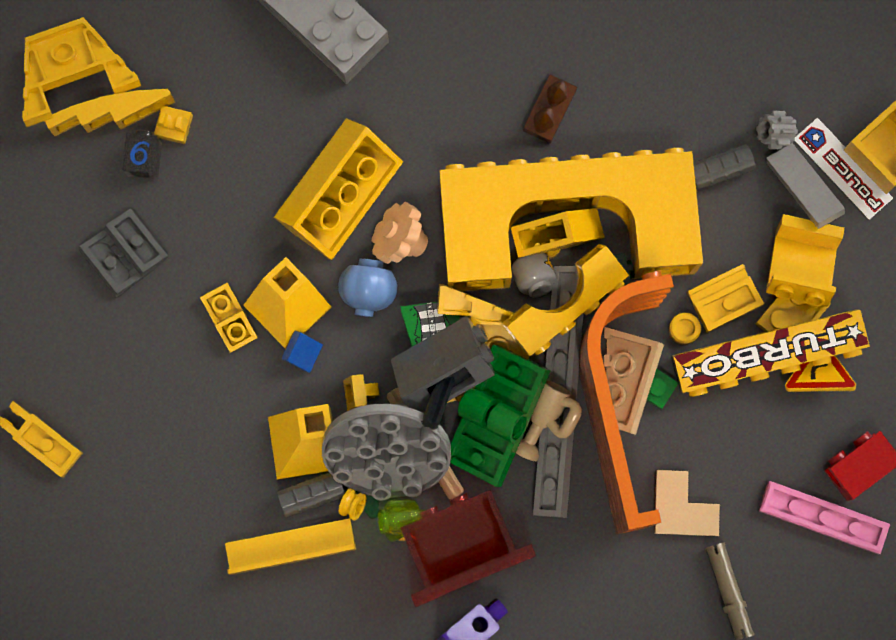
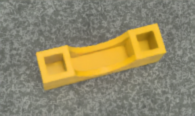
M598 244L575 263L578 276L577 286L572 297L564 305L551 310H541L525 304L502 322V325L526 354L531 356L534 353L536 355L543 353L550 347V340L558 333L564 335L576 325L575 319L583 313L588 315L599 307V300L607 293L611 295L614 291L625 285L623 280L629 274L606 245Z

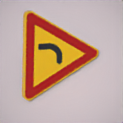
M834 355L830 356L832 362L813 366L812 361L799 364L801 370L793 372L785 384V389L788 392L854 391L856 383Z

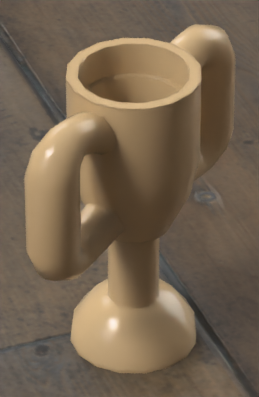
M546 381L531 416L532 424L525 438L521 440L516 454L531 461H538L539 450L535 444L543 428H549L558 438H568L573 433L581 417L582 408L576 400L570 398L572 393L568 389L553 381ZM568 407L570 411L560 428L556 420L562 414L564 408Z

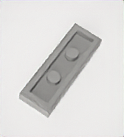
M793 143L766 158L767 165L818 229L845 214L844 206Z

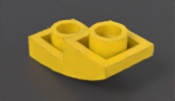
M228 282L200 297L230 353L258 338Z

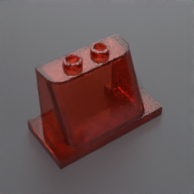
M491 490L470 499L467 493L449 500L451 507L439 511L437 506L419 513L420 520L401 527V531L425 586V589L411 594L415 607L536 556L532 544L519 549L515 548Z

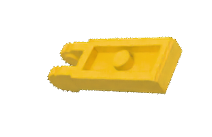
M12 401L9 405L11 411L26 421L18 430L13 426L12 422L0 416V426L13 436V440L57 475L64 478L83 452L35 414H30L19 404Z

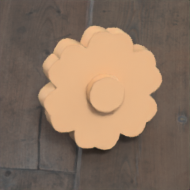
M404 202L402 205L395 203L391 208L387 209L383 215V221H380L375 227L372 236V242L375 244L372 254L386 264H389L391 261L398 263L406 256H420L428 244V237L421 229L422 224L418 222L421 212L408 202Z

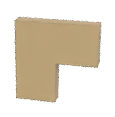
M656 470L655 510L659 509L662 523L654 525V534L719 536L720 504L688 503V471Z

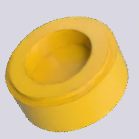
M680 313L671 320L668 329L669 335L674 342L680 345L691 344L699 337L701 324L693 314Z

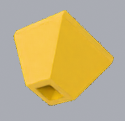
M287 257L261 280L243 305L285 349L294 331L305 334L332 308Z
M328 404L294 409L268 417L277 480L329 472L322 458L324 433L331 422H333L331 408Z

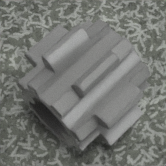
M772 111L771 114H764V117L759 119V124L756 126L757 138L761 140L762 144H768L769 149H782L783 146H790V143L795 141V136L798 134L797 122L793 120L792 116H786L785 111Z

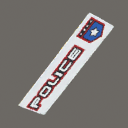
M818 118L795 137V141L869 220L893 199L889 193L885 194L844 151L846 147Z

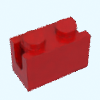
M869 431L863 433L853 441L856 447L848 453L841 450L828 460L830 466L824 472L846 501L854 500L896 468V451L881 431L872 435Z

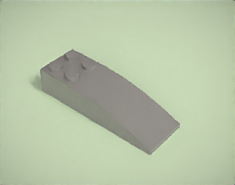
M257 0L346 85L389 43L388 31L355 0Z

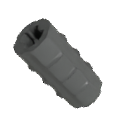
M744 144L693 162L696 190L709 186L712 187L714 184L723 181L727 182L728 179L754 171L756 165L749 146Z
M329 472L277 491L284 515L288 518L341 499L345 492L342 483L336 482Z

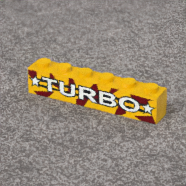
M855 309L672 355L681 392H688L689 397L708 393L707 387L719 384L720 389L739 385L738 379L750 377L751 382L763 380L770 377V371L781 369L782 374L801 370L799 364L812 361L813 366L832 362L830 356L842 353L844 359L863 354L862 349L870 347L861 310Z

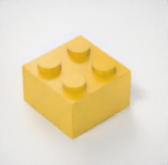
M896 101L859 133L844 149L848 156L885 194L896 186Z

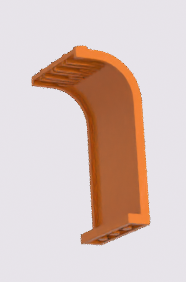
M661 271L642 275V280L627 284L609 295L597 309L581 341L579 375L616 535L648 528L662 522L659 509L638 513L602 359L601 334L603 328L616 318L660 307L659 304H662L663 299L667 297L666 294L670 293V288L674 287L671 274L662 276Z

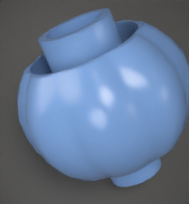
M359 258L358 265H349L339 277L338 291L344 303L355 309V315L373 317L374 311L385 309L394 301L397 294V281L392 271L383 269L384 262Z

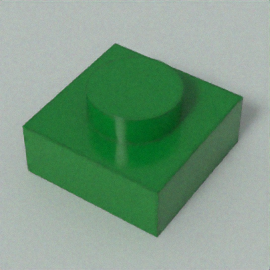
M656 369L646 401L662 410L679 383Z

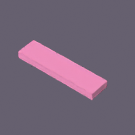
M772 481L767 483L758 510L764 514L875 554H881L890 527L889 523Z

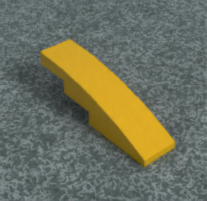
M169 89L135 90L107 95L70 106L52 114L53 118L46 120L45 123L54 136L79 124L83 126L87 133H90L113 120L122 130L161 110L162 105L169 106L175 103Z

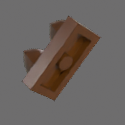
M549 75L523 131L551 144L577 91V87Z

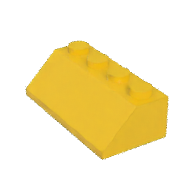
M346 118L274 218L295 236L332 260L402 165L403 161L367 126Z

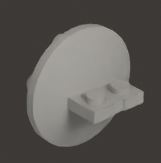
M405 403L395 405L371 404L351 409L331 422L324 433L322 458L326 468L336 482L342 483L357 492L371 495L376 500L383 501L390 497H417L422 491L429 489L439 482L446 474L450 465L451 444L448 435L440 425L435 430L424 427L421 422L423 421L424 413L407 407Z

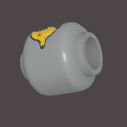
M546 253L521 257L512 264L511 272L522 294L537 298L546 295L552 290V285L557 277L550 258Z

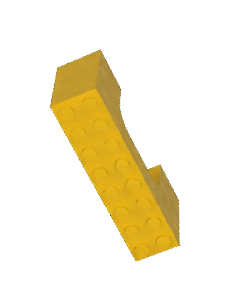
M670 148L665 150V153L652 154L651 150H640L634 152V156H621V153L611 152L603 154L602 158L590 159L589 155H576L567 161H558L557 157H546L540 159V163H527V160L517 159L509 161L508 165L496 166L495 162H481L477 164V167L464 168L463 164L447 165L445 170H440V193L448 286L462 292L510 288L512 272L508 232L519 218L532 213L592 208L609 210L617 214L626 224L629 232L631 260L635 274L633 279L642 278V275L655 271H661L662 276L671 274V276L695 274L703 264L692 151L684 152L683 148Z

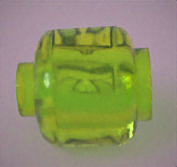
M390 500L378 512L379 531L382 535L385 534L386 538L391 542L416 540L420 535L421 529L426 528V512L424 509L420 510L415 500Z

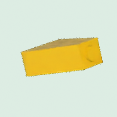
M597 208L565 211L511 227L518 258L574 247L605 238Z

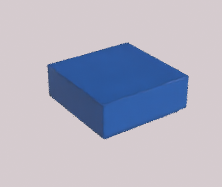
M294 331L281 359L310 373L323 344L301 332Z

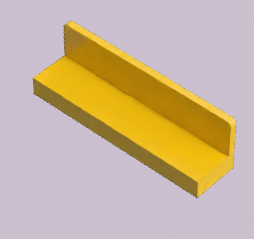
M350 518L225 543L229 563L227 572L230 575L356 550Z

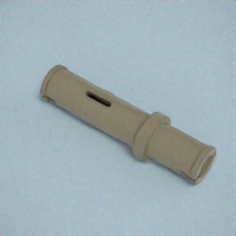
M725 542L716 544L718 554L714 546L705 548L725 605L723 607L724 613L728 615L735 636L734 639L740 640L744 638L742 629L745 632L746 638L754 636L755 633L745 608L747 603L746 600L743 601Z

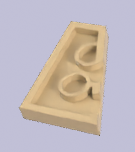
M604 327V338L607 339V354L604 355V367H606V376L618 427L621 431L636 435L664 344Z

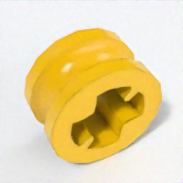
M348 489L341 499L338 510L339 514L342 516L349 514L351 520H357L364 510L367 499L364 493L357 495L354 489Z

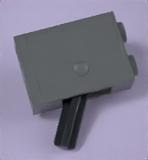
M468 316L391 359L402 401L407 407L424 413L423 421H421L422 425L429 427L431 430L438 428L448 401L495 375L491 364L495 359L490 348L485 343L488 341L487 335L480 324L474 326Z

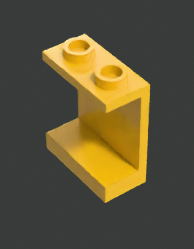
M783 214L775 232L766 293L773 294L780 299H795L804 301L811 306L828 307L836 292V287L832 286L836 251L843 239L844 227L827 224L818 229L811 220Z

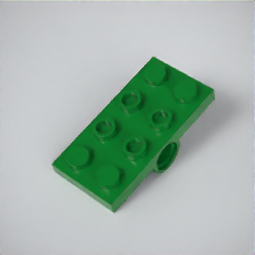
M493 344L491 352L495 360L491 364L495 375L476 385L475 388L467 390L461 398L458 406V415L462 419L451 442L450 463L495 487H502L551 370L504 347Z

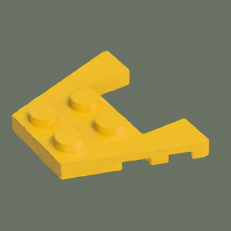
M84 17L25 38V87L23 88L24 111H22V118L26 127L53 118L44 94L45 91L98 72L106 71L114 94L124 93L141 86L136 73L132 72L125 65L123 59L110 49L106 41Z
M439 284L438 314L469 316L474 326L480 324L488 338V341L485 343L490 350L493 344L499 345L529 360V355L522 350L502 325V322L514 314L513 312L447 285ZM465 392L451 399L447 403L456 400L461 401V398L463 397Z

